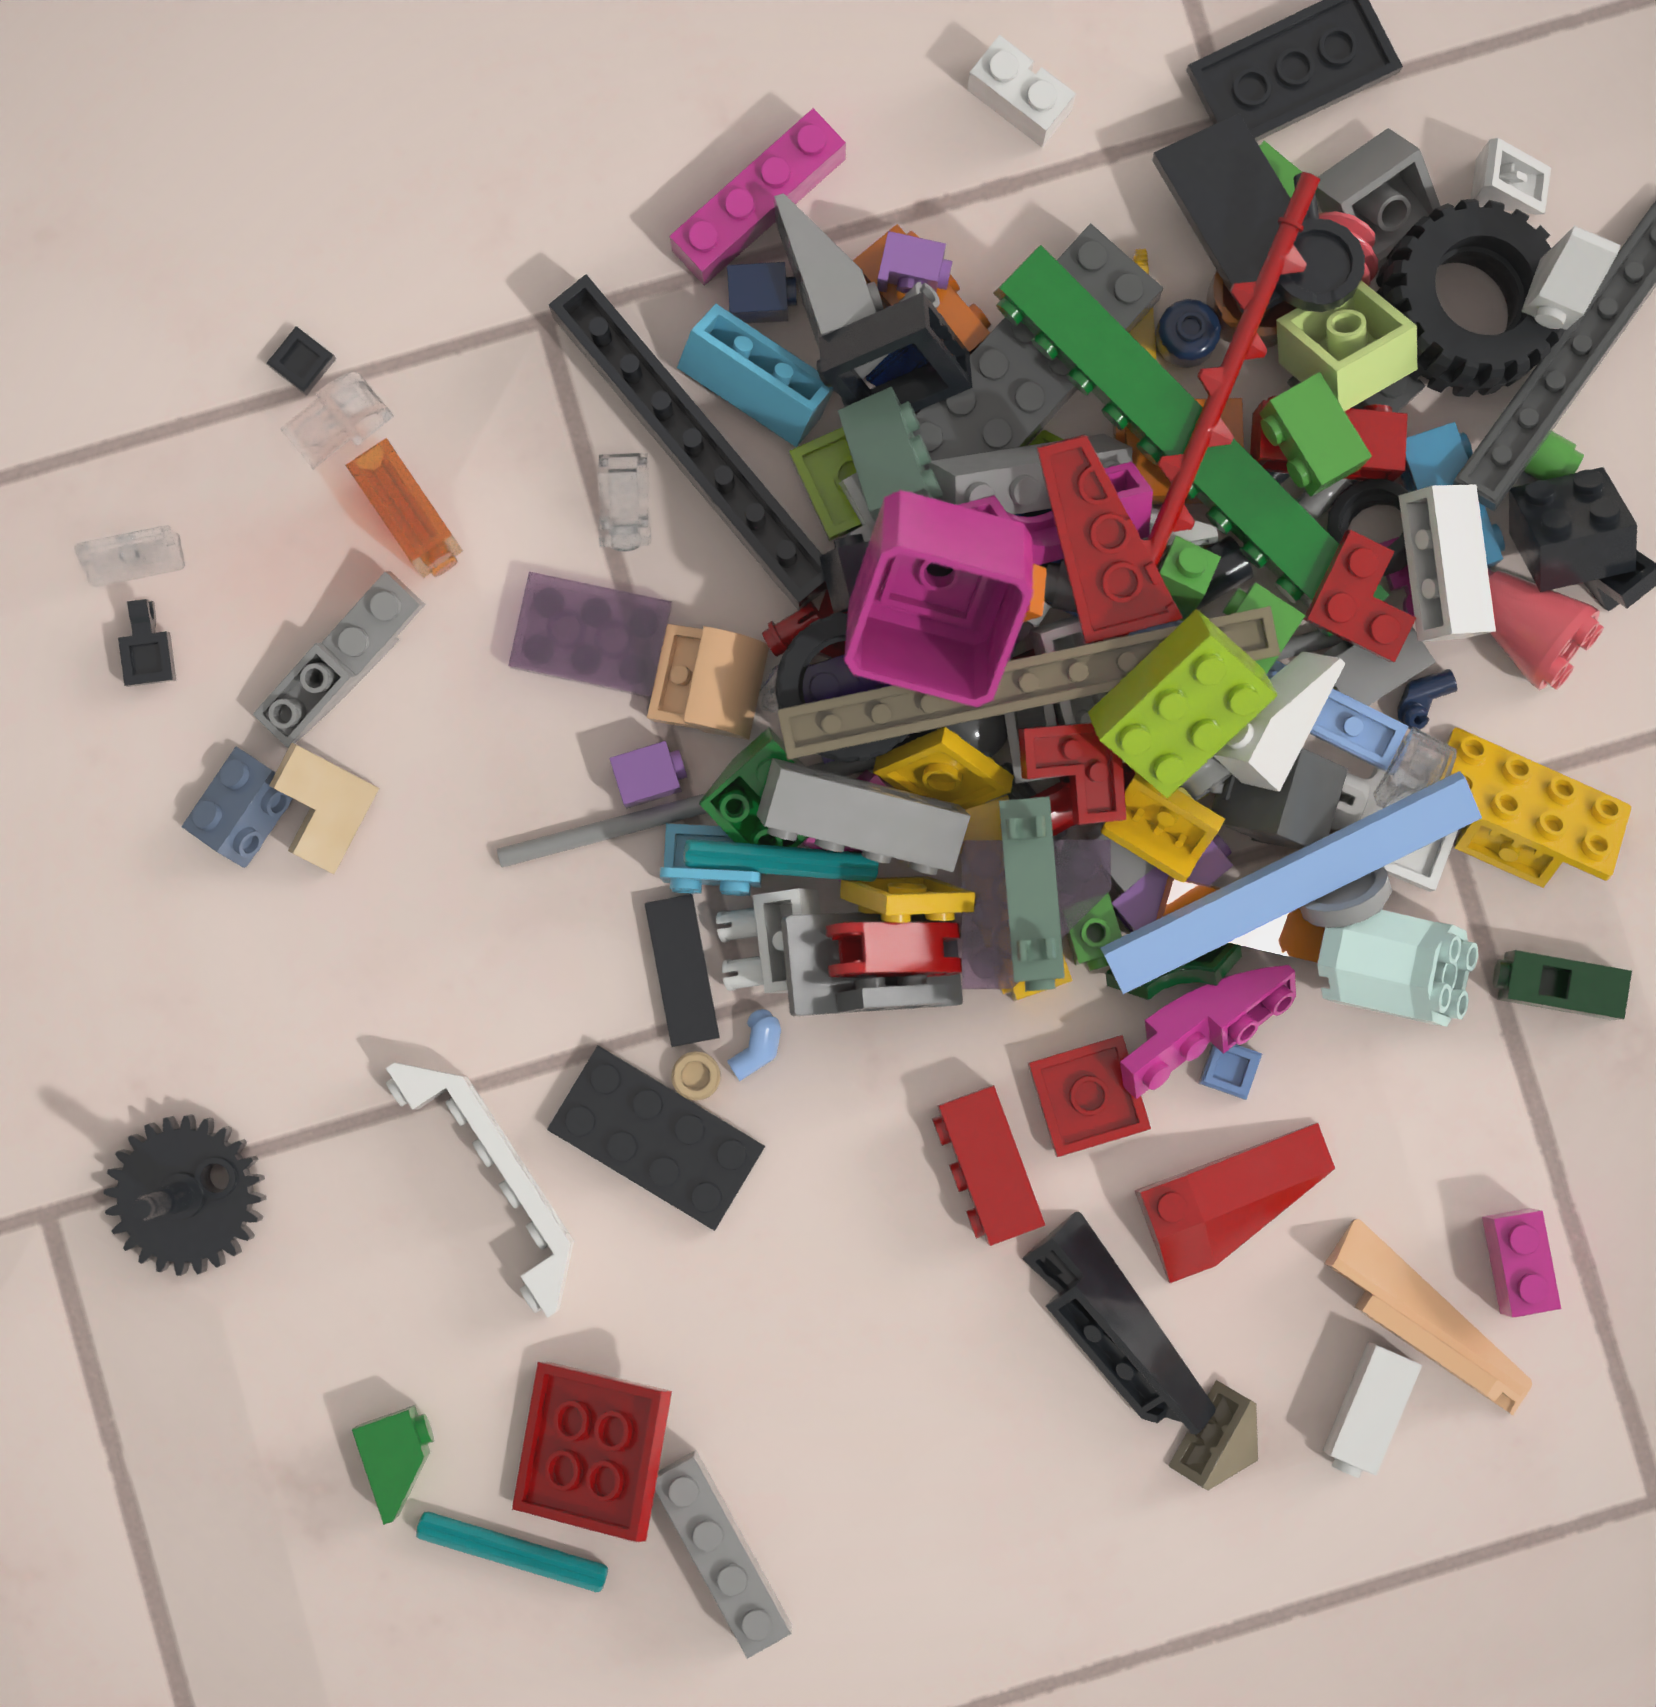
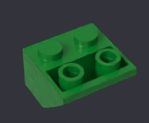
M770 727L732 759L699 801V805L735 843L798 847L808 838L807 836L798 834L795 841L775 837L767 832L768 827L764 826L757 816L773 758L805 766L798 758L787 760L784 742Z

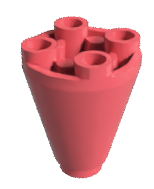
M1488 568L1496 629L1495 632L1490 633L1491 636L1533 686L1541 690L1550 685L1557 690L1573 671L1574 666L1569 661L1579 648L1582 647L1587 651L1602 633L1604 627L1597 621L1600 611L1590 604L1553 590L1540 592L1535 583L1501 570L1493 572Z

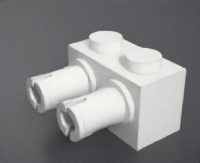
M797 888L752 895L754 908L727 912L719 911L717 913L716 924H732V927L717 929L721 942L725 943L730 940L758 937L760 956L735 960L726 959L723 961L722 973L738 972L737 976L723 978L724 985L728 991L764 985V993H788L781 919L792 915L821 914L818 890Z

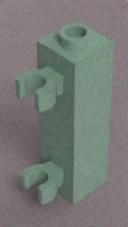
M1050 797L999 801L1014 982L1025 981V991L1056 989L1055 979L1065 978Z

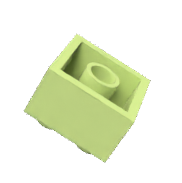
M1362 280L1354 296L1339 308L1325 312L1303 311L1296 308L1276 320L1279 364L1300 382L1321 372L1344 411L1418 369L1417 325Z

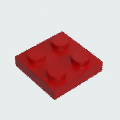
M1123 1035L1028 1063L1056 1157L1151 1129L1142 1096L1136 1099L1123 1087L1120 1061L1129 1055Z

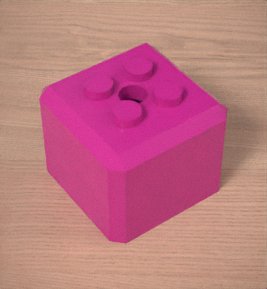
M903 490L884 497L848 604L844 661L853 675L974 707H979L992 701L1033 596L1032 537L1024 523ZM931 563H937L951 567L954 570L947 576L935 577L927 572L926 567Z

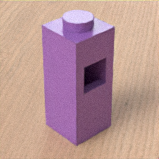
M1218 834L1201 855L1187 880L1211 885L1234 866L1227 858L1232 852ZM1156 867L1112 901L1116 917L1130 933L1156 920L1169 876Z

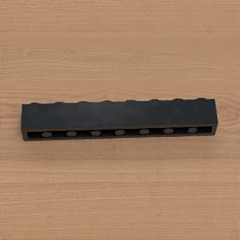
M585 274L549 304L553 319L793 605L800 610L825 591L827 585L819 558L822 556V553L588 275Z

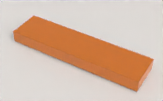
M1168 876L1156 920L1221 888L1189 880L1181 883ZM1300 908L1229 943L1318 963L1325 927L1312 925L1303 919Z

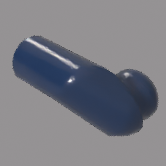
M1451 669L1413 680L1406 685L1397 707L1399 722L1409 726L1408 728L1414 731L1421 730L1428 724L1429 718L1427 715L1433 699L1457 692L1456 679Z

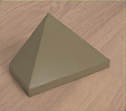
M1217 1380L1208 1394L1209 1399L1216 1408L1215 1414L1200 1433L1194 1435L1189 1433L1188 1430L1169 1464L1170 1468L1206 1490L1212 1489L1258 1461L1256 1403Z

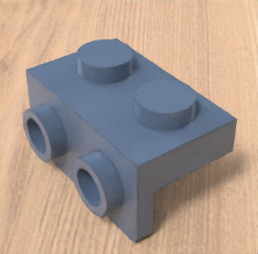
M236 746L181 827L217 853L245 868L260 850L263 842L282 814L287 810L293 798L269 786L276 772Z

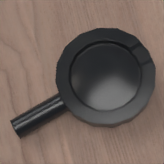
M1302 173L1297 174L1293 178L1295 188ZM1314 194L1302 223L1304 229L1302 232H1298L1293 244L1307 263L1304 272L1280 275L1275 290L1287 303L1303 311L1325 312L1341 307L1354 296L1364 275L1365 255L1359 240L1347 227L1332 220L1319 219L1316 194Z

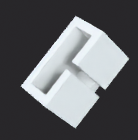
M999 35L970 71L967 90L1043 148L1072 111L1076 93L1042 67L1036 74L1033 73L1034 61Z

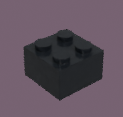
M1604 467L1582 470L1574 474L1547 480H1537L1529 484L1512 487L1509 490V534L1540 592L1636 571L1637 523Z

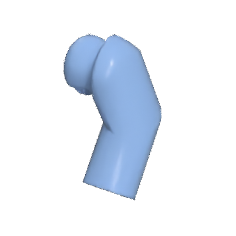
M766 1009L756 1010L748 1018L747 1024L751 1028L749 1047L727 1060L739 1081L772 1061L777 1055L781 1027L779 1020L773 1017L771 1012Z

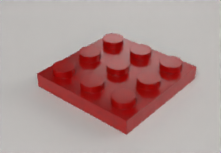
M538 1362L512 1509L633 1542L646 1541L672 1391L552 1362Z

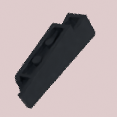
M1075 1212L1022 1258L1058 1292L1048 1302L1046 1308L1141 1419L1159 1423L1162 1419L1169 1418L1182 1422L1191 1434L1196 1435L1200 1433L1216 1412L1214 1404L1082 1213Z

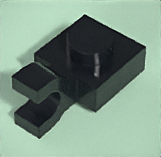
M148 599L127 601L132 636L118 638L124 686L131 687L176 681L171 635L167 631L155 633L156 612L154 602H149Z

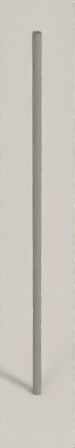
M1319 630L1290 638L1277 661L1298 656L1302 651L1313 652L1335 646L1344 641V639L1336 635L1327 637ZM915 738L904 740L901 743H898L892 749L899 747L903 744H906L912 740H915ZM876 757L859 762L836 760L826 764L821 762L807 767L848 776L874 769ZM705 794L497 849L500 865L503 868L705 814L707 812L699 805V801Z

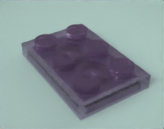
M529 571L508 666L515 670L651 698L665 632L669 623L672 601Z

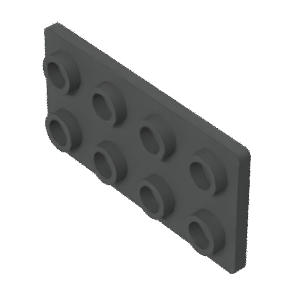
M856 912L792 915L781 919L789 1011L792 1016L957 1006L963 1003L960 974L941 977H927V975L861 978L829 977L828 966L840 964L839 941L826 937V926L850 922H886L881 920V914ZM911 914L910 922L955 923V919L951 921H935L926 919L925 914ZM957 940L943 942L944 957H959Z

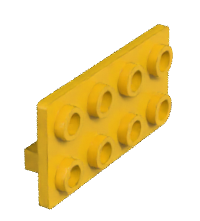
M1458 727L1452 730L1434 783L1460 771L1467 780L1482 816L1481 819L1463 827L1458 835L1455 849L1542 888L1545 887L1563 862L1602 880L1607 881L1614 873L1631 812V806L1628 803Z

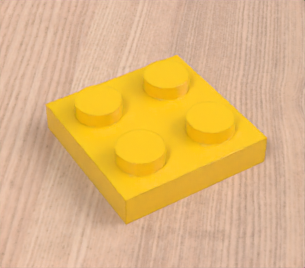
M942 727L896 747L883 755L877 756L873 769L874 774L896 789L959 804L964 810L1010 793L1014 778L1011 773L995 763L992 758L985 756L960 738L957 733L946 727Z
M929 876L876 878L873 882L841 880L840 898L857 904L859 912L881 914L882 921L906 923L911 921V914H925V918L929 920L951 921L955 919V913L974 912L975 892Z

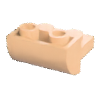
M667 624L647 718L654 722L695 728L705 733L749 740L768 656V645L755 638L706 626L703 629Z

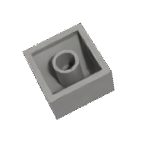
M1389 128L1318 176L1320 182L1315 192L1322 213L1337 211L1354 215L1367 223L1375 232V244L1372 249L1378 258V271L1386 263L1388 254L1410 228L1423 216L1428 217L1435 208L1440 207L1420 149Z

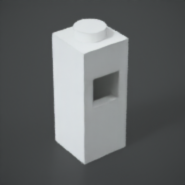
M1368 1341L1323 1448L1324 1452L1335 1458L1332 1467L1356 1478H1360L1362 1470L1375 1476L1377 1475L1421 1370V1364Z

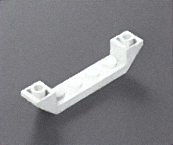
M393 1063L388 1066L386 1070L392 1078L386 1082V1085L401 1107L408 1103L412 1110L420 1109L444 1092H449L452 1098L446 1101L447 1107L461 1126L468 1122L479 1138L472 1144L485 1165L490 1167L495 1163L505 1178L499 1186L514 1208L522 1205L531 1218L532 1222L527 1224L526 1227L533 1240L541 1250L549 1246L553 1252L552 1256L521 1275L526 1285L520 1288L524 1299L534 1313L543 1310L547 1318L550 1317L561 1306L574 1240L468 1077L402 1063Z

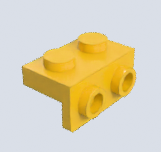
M1136 772L1125 789L1127 820L1105 822L1101 828V833L1177 881L1184 883L1201 855L1219 832L1225 818L1179 790H1176L1170 797L1166 798Z

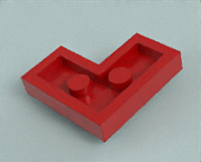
M1346 530L1303 620L1388 662H1395L1416 617L1373 596L1395 551L1353 530Z
M1092 722L1018 729L1022 779L1070 776L1073 824L1081 825L1127 820L1122 759L1099 740Z

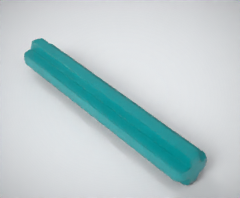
M696 839L687 840L683 852L685 866L697 869L753 871L762 874L873 882L877 878L879 868L878 862L863 857L861 852H835L823 849Z
M424 1512L416 1530V1537L420 1540L593 1592H601L608 1574V1567L604 1564L431 1512Z

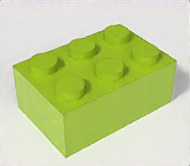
M1196 609L1087 713L1099 740L1168 798L1268 706L1278 694L1264 669Z

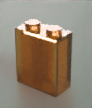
M387 438L345 465L410 562L423 578L430 573L434 577H438L457 564L456 556L463 552L462 548Z

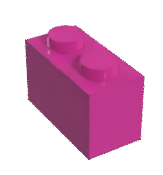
M1528 1208L1482 1216L1500 1314L1514 1318L1561 1309L1543 1210Z

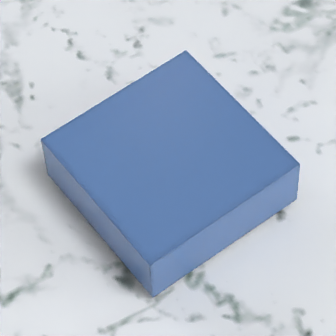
M1212 1044L1198 1084L1247 1100L1262 1053L1235 1044L1223 1054Z

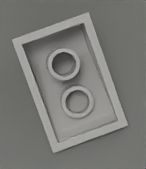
M783 193L774 196L776 225L794 277L796 276V284L820 351L819 337L883 310V305L875 282L867 284L862 269Z

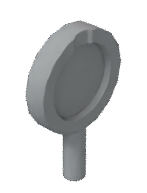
M1383 866L1300 907L1303 919L1312 925L1333 928L1356 924L1379 913L1392 894L1391 884L1385 867Z

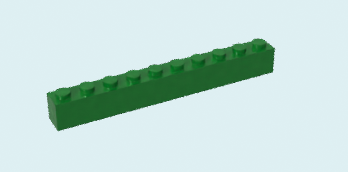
M1042 245L1037 247L993 292L1000 300L996 304L998 310L1014 325L1017 326L1022 322L1035 335L1031 339L1033 345L1049 360L1053 361L1057 357L1070 370L1066 375L1068 380L1084 395L1088 396L1092 392L1105 405L1101 409L1103 415L1119 430L1122 431L1127 427L1140 440L1136 447L1150 462L1157 465L1162 456L1184 454L1203 407ZM1234 438L1230 445L1208 447L1187 498L1192 500L1196 496L1209 509L1205 514L1208 520L1224 534L1231 531L1244 544L1240 551L1252 564L1259 569L1265 565L1278 577L1274 584L1286 598L1293 603L1300 599L1309 608L1339 543ZM1379 584L1373 596L1384 601L1390 594ZM1315 626V627H1316L1320 632H1322L1325 636L1331 637V636L1333 635V634H1331V633H1329V632H1327V631H1325V630H1323V629H1321V628Z

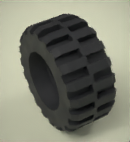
M1476 199L1461 200L1455 207L1447 203L1435 208L1428 217L1423 216L1410 228L1388 254L1386 263L1379 270L1376 283L1380 288L1376 293L1417 325L1418 369L1410 373L1409 376L1414 380L1420 376L1425 377L1429 380L1427 387L1442 393L1449 386L1453 387V395L1460 397H1470L1476 390L1482 396L1496 393L1503 386L1509 387L1520 380L1544 359L1565 331L1562 328L1551 329L1544 327L1536 322L1534 316L1522 312L1539 261L1551 247L1546 241L1550 234L1541 225L1535 229L1528 224L1529 215L1519 209L1510 214L1504 211V203L1489 200L1483 207H1479V201ZM1449 263L1471 265L1488 274L1497 283L1505 297L1508 310L1507 326L1503 333L1496 335L1473 333L1456 324L1446 314L1439 302L1435 287L1436 271L1440 265Z

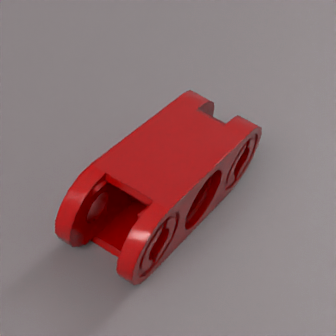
M850 922L826 926V937L839 941L840 964L828 966L829 977H907L917 975L941 977L962 974V959L959 957H944L943 942L960 939L959 923Z

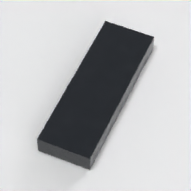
M693 894L644 903L671 1047L720 1038Z

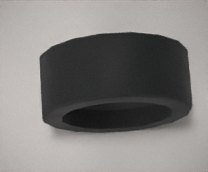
M1366 479L1351 485L1336 498L1329 511L1327 531L1340 544L1353 518L1362 510L1374 505H1391L1401 512L1399 495L1409 492L1401 484L1387 479ZM1403 531L1400 537L1387 547L1395 552L1383 576L1400 571L1408 565Z

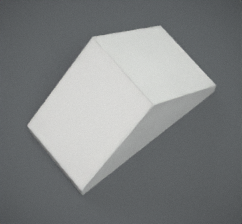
M1499 138L1490 139L1476 158L1471 199L1478 200L1479 207H1483L1489 200L1504 203V210L1507 211L1519 209L1528 214H1545L1551 167Z

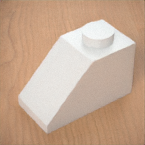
M1574 226L1540 259L1522 312L1534 316L1536 322L1544 327L1567 330L1586 312L1615 260L1621 245Z

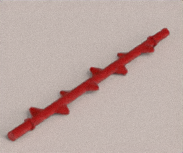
M1302 172L1286 212L1278 220L1280 226L1257 280L1235 283L1230 290V293L1242 308L1243 314L1221 366L1203 368L1198 373L1197 377L1206 390L1208 397L1184 454L1162 456L1158 461L1157 465L1171 485L1148 539L1142 540L1156 567H1158L1172 532L1191 530L1194 526L1195 521L1184 503L1207 448L1230 445L1233 441V434L1220 417L1244 360L1264 358L1267 353V348L1258 335L1257 329L1280 275L1304 272L1307 263L1293 244L1298 232H1302L1304 229L1302 225L1320 182V178L1313 174ZM1129 633L1122 634V635H1118V636H1115V637H1117V638L1126 637V636H1129Z

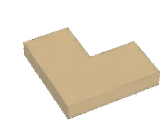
M291 743L269 785L310 807L288 851L335 874L379 788L294 743Z

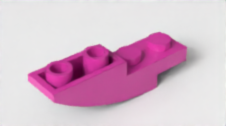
M1282 965L1238 973L1222 978L1217 986L1207 984L1197 988L1158 1010L1145 1019L1147 1041L1120 1061L1123 1087L1137 1099L1149 1089L1155 1090L1162 1086L1169 1078L1171 1072L1186 1060L1192 1061L1199 1057L1209 1042L1224 1054L1235 1044L1241 1045L1250 1040L1256 1033L1258 1026L1272 1015L1278 1016L1283 1014L1292 1005L1296 997L1295 970L1289 965Z

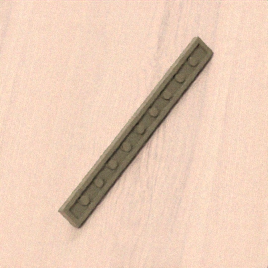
M1271 606L1209 619L1254 661L1280 656ZM1178 626L1008 661L994 699L979 707L898 686H889L777 710L787 760L1109 692Z

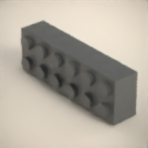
M1091 223L1057 259L1128 333L1133 330L1160 300L1163 287ZM1005 317L970 355L973 388L921 409L916 414L920 429L913 432L914 437L919 434L921 435L931 461L1027 446L1078 390L1066 377L1070 370L1057 357L1053 361L1046 358L1033 345L1031 339L1035 335L1022 322L1016 326ZM929 463L924 465L925 470L929 469Z

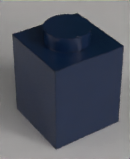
M785 262L727 265L729 312L745 323L788 321V306H797L796 276L786 277Z

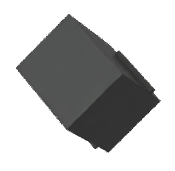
M1302 748L1279 792L1241 783L1232 774L1223 782L1222 793H1216L1211 810L1225 818L1223 826L1252 837L1251 840L1302 849L1329 835L1348 769Z

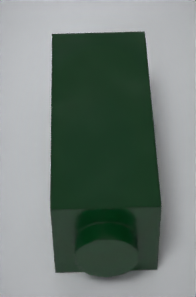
M1513 950L1505 952L1504 960H1497L1493 974V987L1499 989L1497 1000L1608 1020L1625 1019L1632 971Z

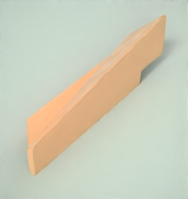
M1359 1219L1353 1220L1324 1264L1365 1291L1354 1308L1502 1409L1514 1415L1532 1387L1531 1379Z

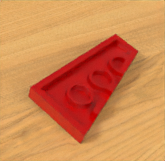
M1084 434L1036 447L1084 642L1088 644L1184 619L1087 435Z

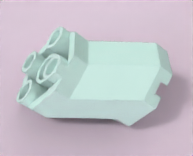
M1381 910L1365 921L1349 926L1325 927L1317 966L1319 976L1328 978L1330 989L1321 987L1322 997L1337 1004L1447 1027L1452 1018L1461 1020L1467 1012L1469 998L1465 990L1469 971H1473L1477 963L1478 947L1475 942L1468 941L1467 931L1457 926Z

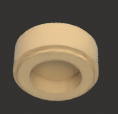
M695 1051L684 1054L676 1061L671 1077L675 1090L681 1096L697 1101L710 1097L717 1090L721 1080V1072L714 1058L706 1053Z

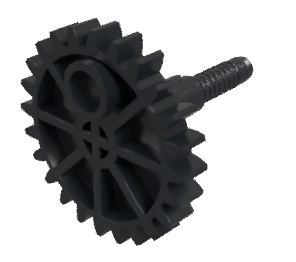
M185 1115L179 1128L174 1116L163 1118V1132L155 1123L145 1125L147 1140L139 1134L130 1135L128 1140L134 1151L125 1149L117 1151L115 1155L124 1166L123 1168H112L107 1171L109 1176L118 1180L117 1186L104 1190L105 1195L117 1198V1205L105 1210L106 1215H120L121 1222L112 1229V1233L119 1234L127 1231L130 1237L125 1242L123 1249L127 1251L140 1246L142 1248L138 1260L140 1264L148 1262L154 1256L157 1257V1272L167 1270L172 1262H174L176 1276L186 1274L190 1262L196 1274L207 1271L208 1259L216 1268L226 1264L223 1250L232 1256L240 1254L242 1249L236 1238L246 1241L253 1239L255 1234L246 1224L247 1222H258L263 1219V1215L253 1210L252 1206L255 1203L266 1200V1195L253 1191V1185L263 1181L265 1176L250 1174L248 1169L257 1162L258 1157L250 1156L243 1159L240 1153L245 1148L247 1141L243 1139L232 1144L229 1143L228 1140L232 1131L230 1126L223 1127L216 1134L213 1133V1118L204 1119L197 1128L194 1115ZM215 1164H220L228 1171L229 1183L224 1190L215 1187L211 1181L210 1173Z

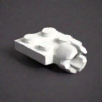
M1374 767L1372 775L1366 779L1347 772L1331 829L1335 831L1341 830L1431 784L1390 767L1386 771ZM1458 830L1384 866L1387 874L1429 892L1435 891Z

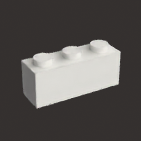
M1430 486L1399 495L1418 642L1464 639L1495 632L1477 486Z

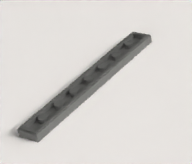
M1656 201L1618 252L1584 315L1564 331L1560 340L1551 348V352L1537 364L1454 479L1453 485H1476L1479 503L1490 510L1495 511L1656 287Z

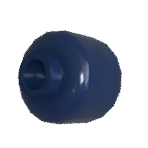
M1185 299L1173 303L1164 311L1156 327L1155 342L1159 353L1167 362L1177 367L1190 368L1201 365L1210 358L1220 340L1221 325L1219 318L1209 305L1200 300Z

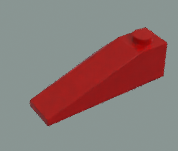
M1318 1123L1135 1190L1169 1283L1217 1266L1336 1169Z

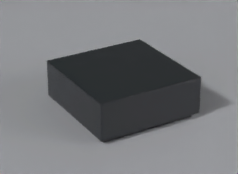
M296 326L266 364L307 396L334 363L336 357Z

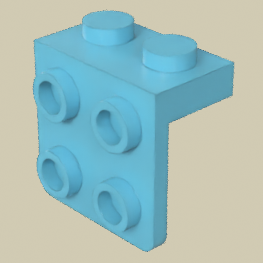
M666 823L664 867H660V879L663 883H670L672 892L701 894L702 885L720 886L719 891L722 895L750 896L751 887L761 888L762 873L697 869L685 866L683 862L684 845L689 839L734 842L720 826Z

